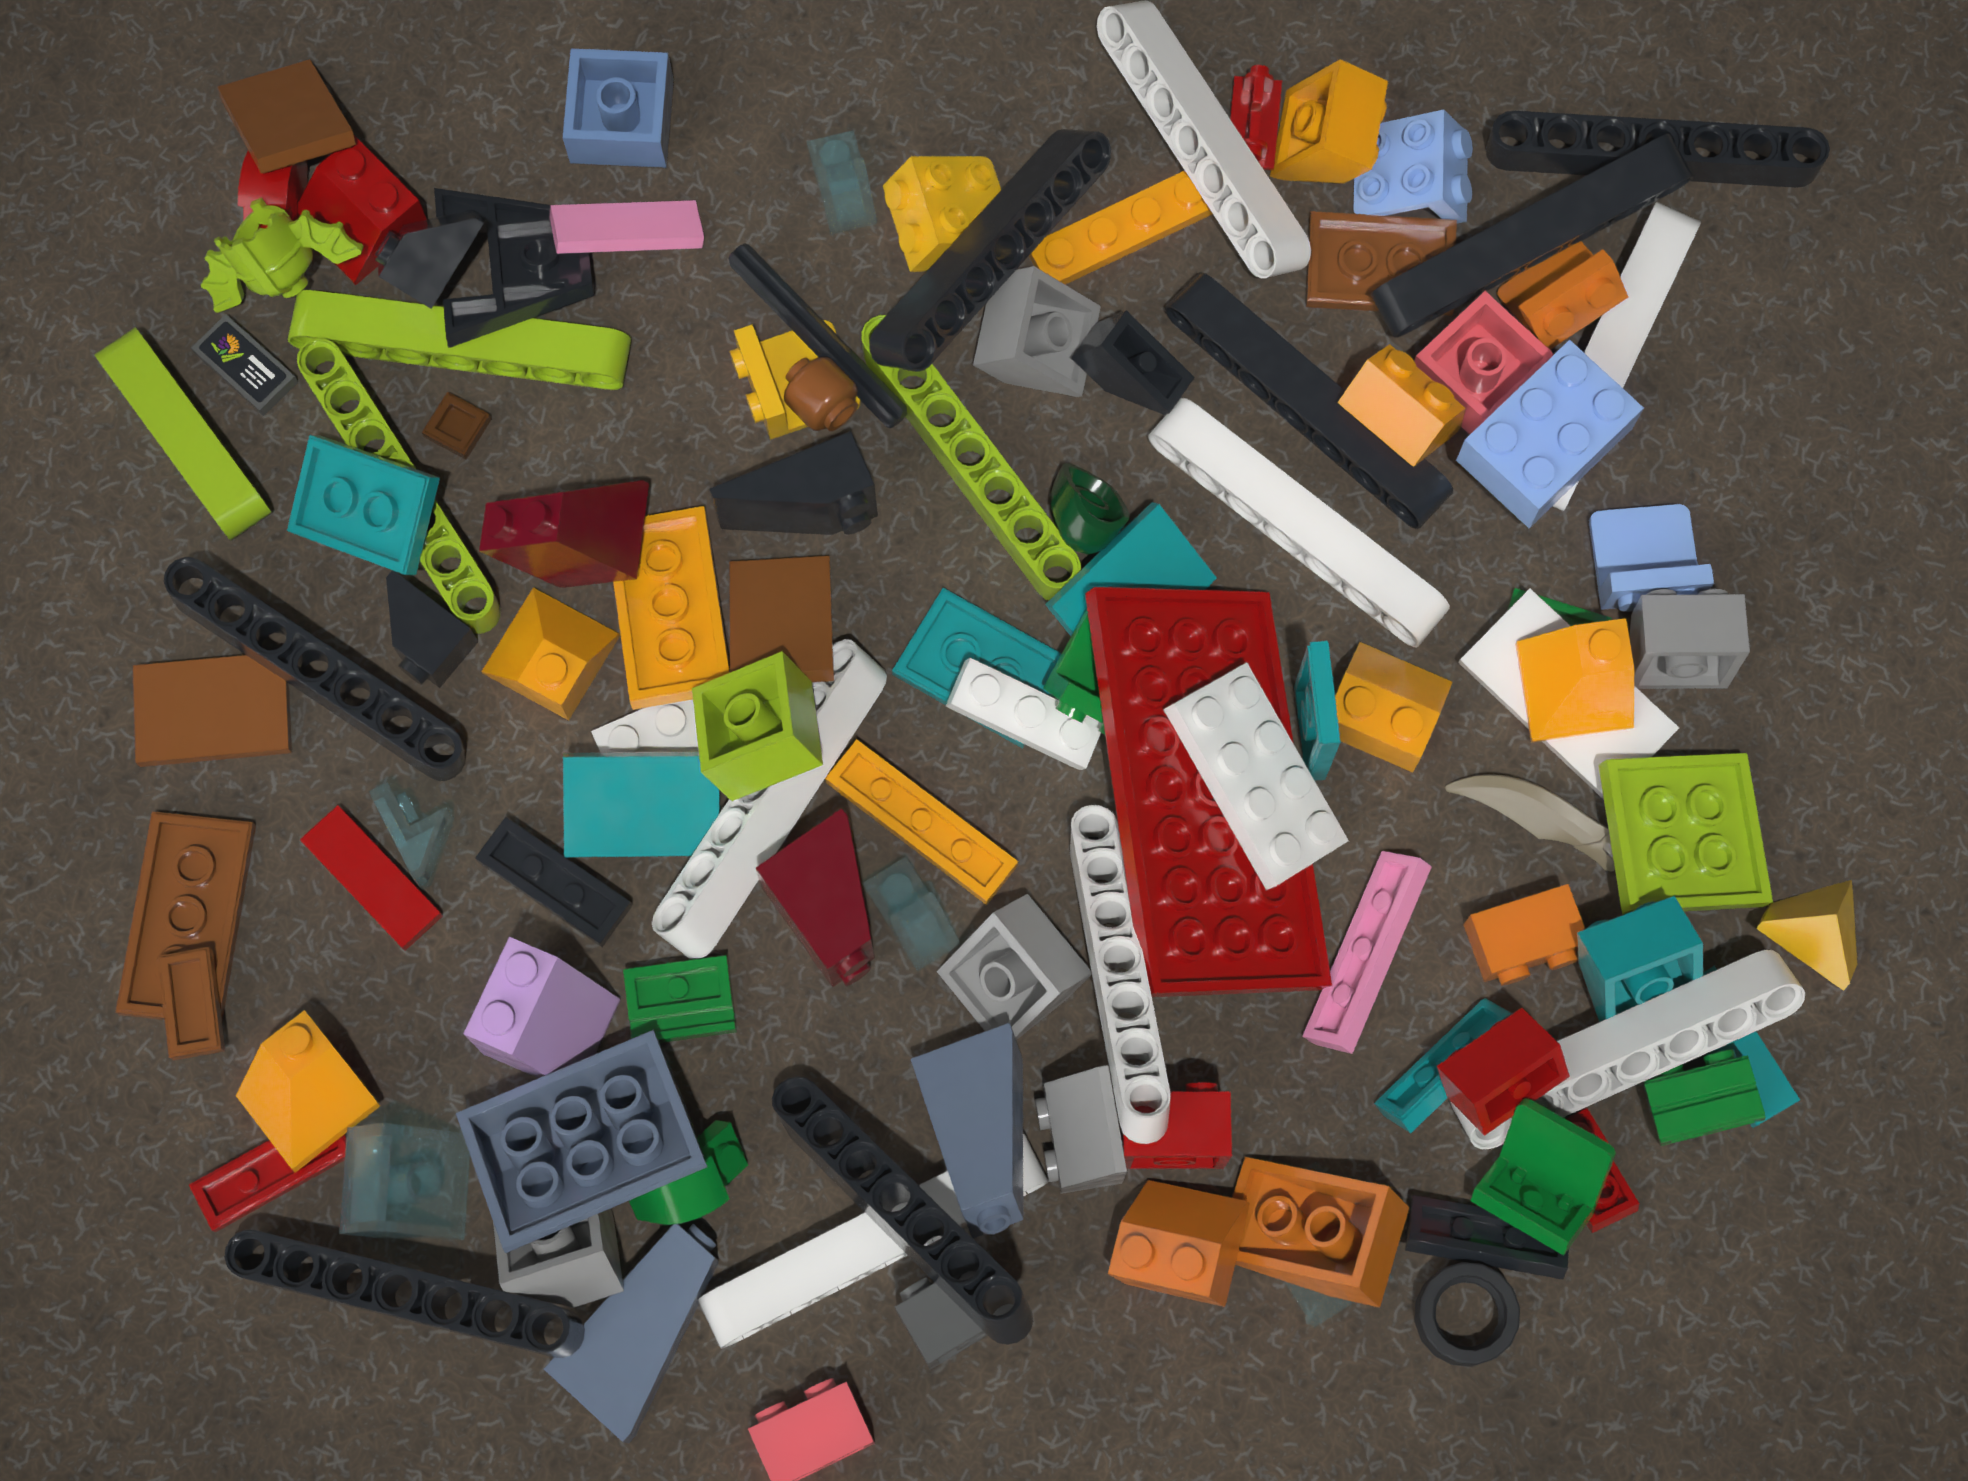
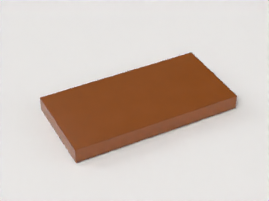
M152 811L115 1013L123 1016L164 1020L157 956L210 947L214 954L221 1019L223 1022L256 825L253 822Z

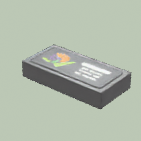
M227 314L191 347L199 359L262 416L269 412L298 383L296 377Z

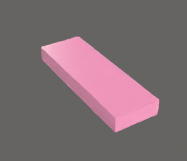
M696 200L551 205L549 217L557 254L702 248L704 234Z

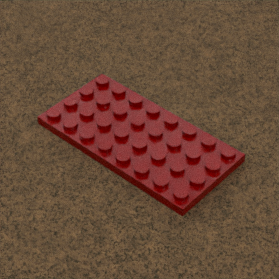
M1115 587L1092 588L1085 593L1121 847L1133 928L1143 951L1151 996L1173 997L1318 991L1331 987L1332 980L1313 864L1279 885L1268 890L1265 889L1163 710L1241 665L1248 663L1293 742L1270 592Z

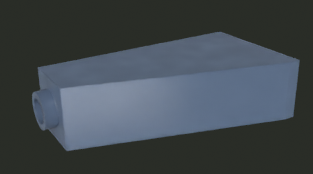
M1010 1023L911 1059L962 1215L972 1238L984 1234L999 1233L1009 1225L1023 1220V1058Z
M673 1224L623 1280L624 1291L609 1296L584 1323V1340L580 1348L568 1357L553 1358L544 1368L550 1376L614 1435L627 1444L636 1436L699 1305L698 1299L704 1295L719 1263L710 1254L716 1244L694 1224L687 1231L678 1224Z

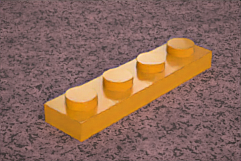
M1184 170L1046 236L1029 255V258L1036 268L1066 285L1213 213Z
M857 739L825 778L826 783L986 905L1018 866V861Z

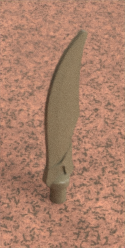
M1485 774L1461 778L1448 783L1445 787L1449 793L1469 797L1499 811L1538 839L1555 840L1571 844L1574 848L1595 860L1605 871L1612 872L1615 870L1608 827L1597 822L1542 786L1510 776Z

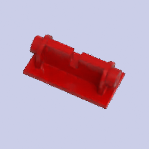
M1254 65L1245 77L1234 76L1230 120L1263 170L1274 171L1282 80H1274L1273 76L1269 74L1270 69L1267 66Z

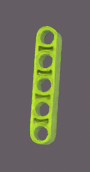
M136 327L94 354L230 541L272 513Z

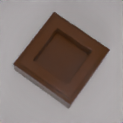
M447 392L423 429L422 434L424 438L467 460L492 418L489 413Z

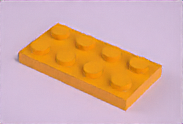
M704 506L645 516L637 579L613 582L629 700L633 710L693 700L692 688L730 673L707 515Z

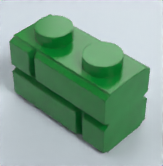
M1733 1049L1721 1051L1703 1057L1705 1064L1703 1067L1684 1071L1683 1064L1653 1077L1651 1080L1643 1081L1661 1146L1765 1121L1764 1108L1748 1055L1736 1058Z

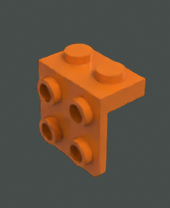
M1582 241L1520 273L1503 284L1497 292L1500 301L1513 317L1549 350L1629 297L1613 259L1604 249L1593 255Z

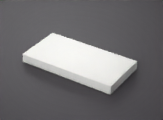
M1529 589L1458 663L1529 729L1515 643L1516 641L1570 627V625L1535 592ZM1634 686L1633 729L1542 742L1604 800L1598 767L1600 763L1607 759L1652 757L1679 727Z

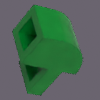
M715 1120L697 1137L707 1164L706 1168L629 1200L637 1220L663 1225L684 1223L711 1213L730 1199L725 1187L748 1166L731 1122Z

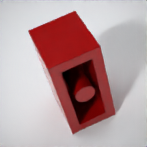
M1520 1008L1506 1019L1496 1022L1490 1030L1464 1048L1454 1051L1445 1061L1437 1065L1447 1098L1484 1136L1510 1119L1521 1100L1531 1099L1536 1101L1570 1077L1561 1045L1523 1008Z

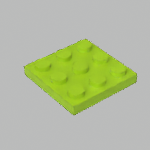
M1747 753L1607 759L1598 765L1622 915L1635 911L1645 903L1659 902L1672 896L1676 897L1684 912L1764 907L1773 903Z

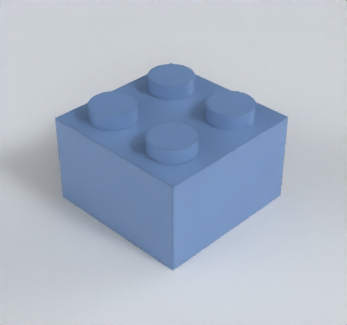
M571 48L563 127V141L570 163L667 167L674 81L668 53Z

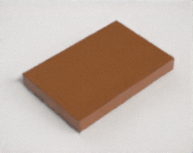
M310 59L218 86L221 101L260 173L264 174L356 145L350 125Z
M1311 211L1309 218L1311 256L1307 266L1306 307L1379 311L1370 294L1389 280L1455 246L1457 220ZM1454 309L1443 315L1452 316Z
M830 556L730 561V672L783 651L812 682L834 681Z
M247 655L133 665L135 762L139 767L292 753L289 683Z

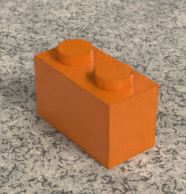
M1569 884L1471 914L1463 924L1484 982L1499 978L1501 986L1531 976L1528 968L1548 963L1549 969L1555 970L1577 962V932L1585 930Z

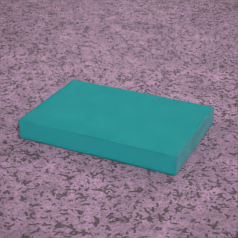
M309 435L287 531L401 574L416 575L440 478L321 435Z
M1152 502L1045 605L1068 634L1072 636L1087 609L1085 593L1094 587L1206 590L1217 577L1161 505Z
M942 588L893 668L892 675L946 705L964 661L972 658L1054 698L1043 687L1059 660L1061 653L947 589ZM975 721L1022 749L1025 744Z
M1328 641L1310 642L1309 646H1307L1294 685L1302 759L1314 781L1326 779L1341 743Z
M699 752L563 753L564 857L692 856L719 815V789L701 773Z

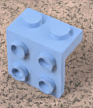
M1444 109L1380 123L1377 140L1379 147L1377 160L1372 170L1354 178V213L1386 216L1429 207L1441 219L1457 220V224L1467 222V203H1470L1472 199V187L1467 176V158L1472 156L1473 151L1469 132L1457 123Z
M1674 504L1602 510L1592 514L1589 520L1601 610L1619 608L1620 611L1629 612L1634 610L1641 595H1646L1654 590L1670 589L1674 590L1677 595H1697L1702 591L1709 590L1714 584L1711 564L1698 565L1690 511L1685 505Z

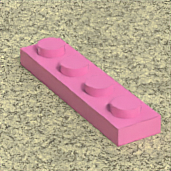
M1385 851L1381 852L1330 970L1332 986L1322 989L1303 1033V1037L1311 1043L1353 1054L1432 868L1421 858Z

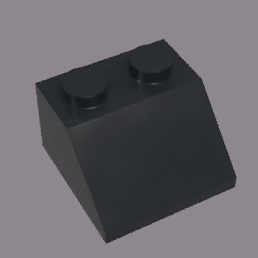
M471 209L404 224L398 234L389 230L375 253V261L380 263L378 265V276L432 309L484 224L480 214Z

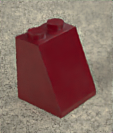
M640 480L488 502L485 505L479 552L560 588L637 579L649 483Z
M841 808L755 868L763 891L832 988L841 981H843L845 986H850L860 980L871 970L868 963L875 958L849 820Z

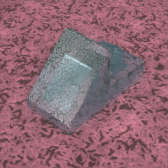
M854 130L807 141V149L830 235L878 224L865 161L860 156Z
M388 782L370 790L369 793L414 881L422 890L431 886L455 817L448 808H443L412 824V822L419 819V816L406 792L397 795Z
M907 857L902 858L862 883L864 890L917 972L961 945L933 891L928 892Z

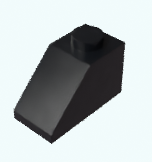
M1127 310L1096 323L1071 357L1105 392L1163 415L1169 414L1195 378Z
M392 570L386 577L392 646L402 659L398 667L420 685L428 679L441 688L476 646L478 641L471 628Z

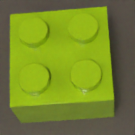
M783 651L692 688L701 773L731 801L823 765L812 681Z

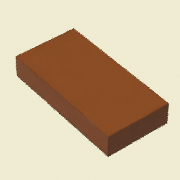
M210 947L157 956L169 1058L174 1061L224 1052L225 1043L213 950Z

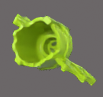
M261 197L251 202L250 207L253 212L239 226L232 241L226 236L214 239L220 252L207 251L205 260L209 264L210 273L203 279L201 287L210 293L214 304L213 310L216 313L241 304L244 292L240 279L243 280L249 290L257 294L269 295L270 297L282 295L284 298H290L300 293L308 284L304 273L312 263L313 249L320 252L331 262L339 264L360 255L364 246L362 243L352 240L345 233L342 222H337L336 224L322 223L314 219L308 210H303L300 217L293 221L284 209L274 205H267ZM259 225H267L268 227L265 229L259 228Z

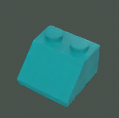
M1675 896L1659 902L1645 903L1633 912L1609 921H1597L1587 929L1577 932L1578 961L1599 1022L1703 976V942Z

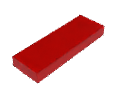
M339 805L300 839L404 951L443 917L436 907Z
M344 1134L295 1173L272 1142L268 1140L189 1184V1187L211 1230L217 1232L352 1157L356 1152L347 1135Z

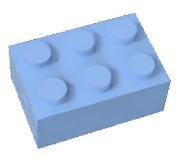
M1569 340L1464 440L1456 461L1522 523L1530 528L1633 429L1644 407Z

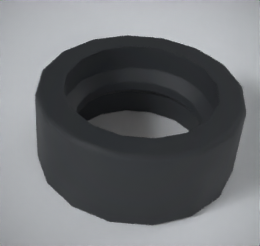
M1461 1262L1441 1269L1424 1283L1415 1301L1414 1322L1421 1341L1435 1357L1451 1365L1473 1367L1496 1359L1511 1346L1519 1329L1520 1306L1513 1287L1499 1272L1484 1264ZM1459 1283H1473L1486 1289L1493 1297L1498 1309V1324L1493 1335L1484 1343L1472 1347L1460 1346L1448 1340L1440 1331L1436 1320V1305L1441 1294L1450 1286Z

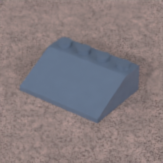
M653 1030L456 1113L505 1253L707 1167L670 1064Z

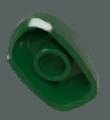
M1063 464L1051 493V509L1053 510L1054 521L1060 536L1069 547L1084 554L1097 553L1105 549L1118 535L1129 520V511L1117 491L1107 482L1073 464Z

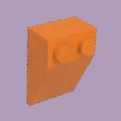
M1245 1157L1232 1198L1248 1201L1250 1205L1235 1265L1330 1297L1380 1308L1409 1206L1386 1185Z

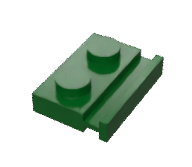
M726 955L623 969L631 1039L652 1030L659 1043L737 1032L729 963Z

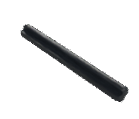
M741 244L729 255L728 259L731 268L818 357H829L857 385V397L887 428L897 426L906 417V405L749 244Z

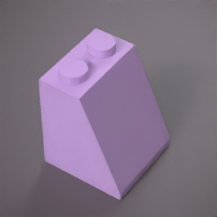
M509 937L464 1031V1035L482 1054L540 1078L595 1055L621 1000L560 958Z

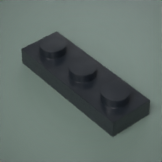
M507 817L503 819L475 857L482 866L602 948L632 907L629 900Z
M1417 1195L1412 1196L1408 1212L1405 1251L1564 1279L1568 1270L1569 1249L1563 1256L1481 1207Z

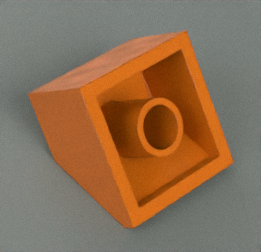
M1148 1180L1120 1222L1108 1274L1127 1285L1225 1307L1250 1203L1244 1200Z

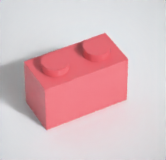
M834 1378L827 1379L804 1391L807 1401L790 1409L787 1408L785 1401H782L755 1415L759 1424L748 1428V1431L771 1481H798L875 1444L847 1382L837 1386Z

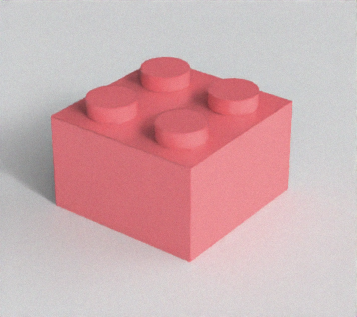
M1484 291L1420 351L1414 361L1416 366L1434 382L1441 383L1450 389L1454 398L1466 408L1461 427L1470 435L1544 365L1554 353L1490 294Z

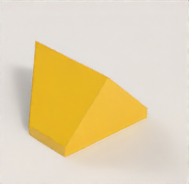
M1852 880L1771 903L1764 912L1756 929L1844 991L1850 984L1857 967Z

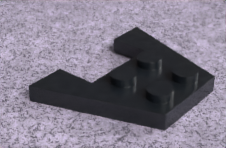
M434 188L436 217L471 209L480 214L484 224L478 233H487L493 290L491 295L443 299L448 348L594 296L589 252L556 253L549 217L551 205Z

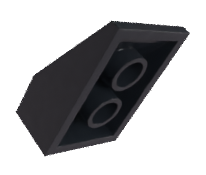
M851 431L709 489L720 528L725 530L834 535L843 531L844 534L850 535L867 528L872 523L871 519L878 516L875 484Z

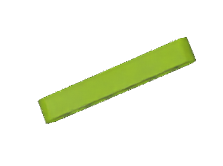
M303 290L297 294L288 335V342L298 349H301L310 340L325 338L333 341L344 356L608 390H618L623 387L631 343L629 335L616 329L531 318L448 348L444 307L433 306L431 309L424 304L316 290Z
M878 315L871 318L864 325L861 332L863 358L866 365L906 405V418L1036 591L1045 600L1049 601L1081 571V563L1077 554L1064 542L1059 530L933 364L924 371L915 372L878 365L872 359L869 344L871 335L887 315ZM909 376H917L925 381L917 389H908L900 384L904 378ZM937 414H946L952 417L954 421L946 427H936L929 422V419ZM972 451L978 453L983 458L980 463L974 466L964 465L957 459L962 453ZM1004 490L1012 498L1007 503L994 504L986 496L991 491ZM1032 528L1040 533L1041 538L1034 543H1024L1018 540L1015 534L1021 529ZM1062 567L1070 573L1071 577L1064 582L1055 583L1050 581L1044 573L1049 568Z
M315 338L306 342L297 354L299 370L344 443L363 450L370 441L382 439L385 441L382 448L372 454L416 469L339 347L333 341L325 338ZM326 361L335 363L329 372L314 374L316 367ZM350 400L360 401L358 407L353 412L347 414L338 413L340 407L345 402ZM434 500L430 518L435 519V524L426 533L420 563L452 614L471 628L473 634L488 632L497 625L500 619L501 608L491 586L437 501ZM448 558L461 559L459 567L454 572L449 574L438 572V568L444 560ZM484 598L487 600L484 609L479 613L466 614L463 612L466 603L471 599Z

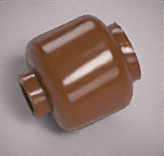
M819 357L811 362L807 358L801 359L786 375V380L789 383L784 392V401L813 431H820L826 428L830 432L837 430L853 416L858 408V404L855 401L858 392L857 385L829 357Z

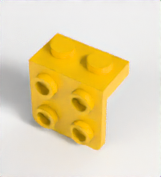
M911 156L883 185L885 201L890 208L899 236V245L904 252L910 272L928 270L1001 191L993 163L989 158L984 156Z
M823 320L836 333L833 324ZM753 324L734 330L737 348L730 350L729 353L738 378L747 377L750 383L752 393L745 396L754 422L764 421L770 440L808 427L784 401V392L789 383L786 380V375L801 359L807 358L811 362L819 357L793 330L760 342ZM856 397L855 401L858 404L859 408L861 400L858 397Z

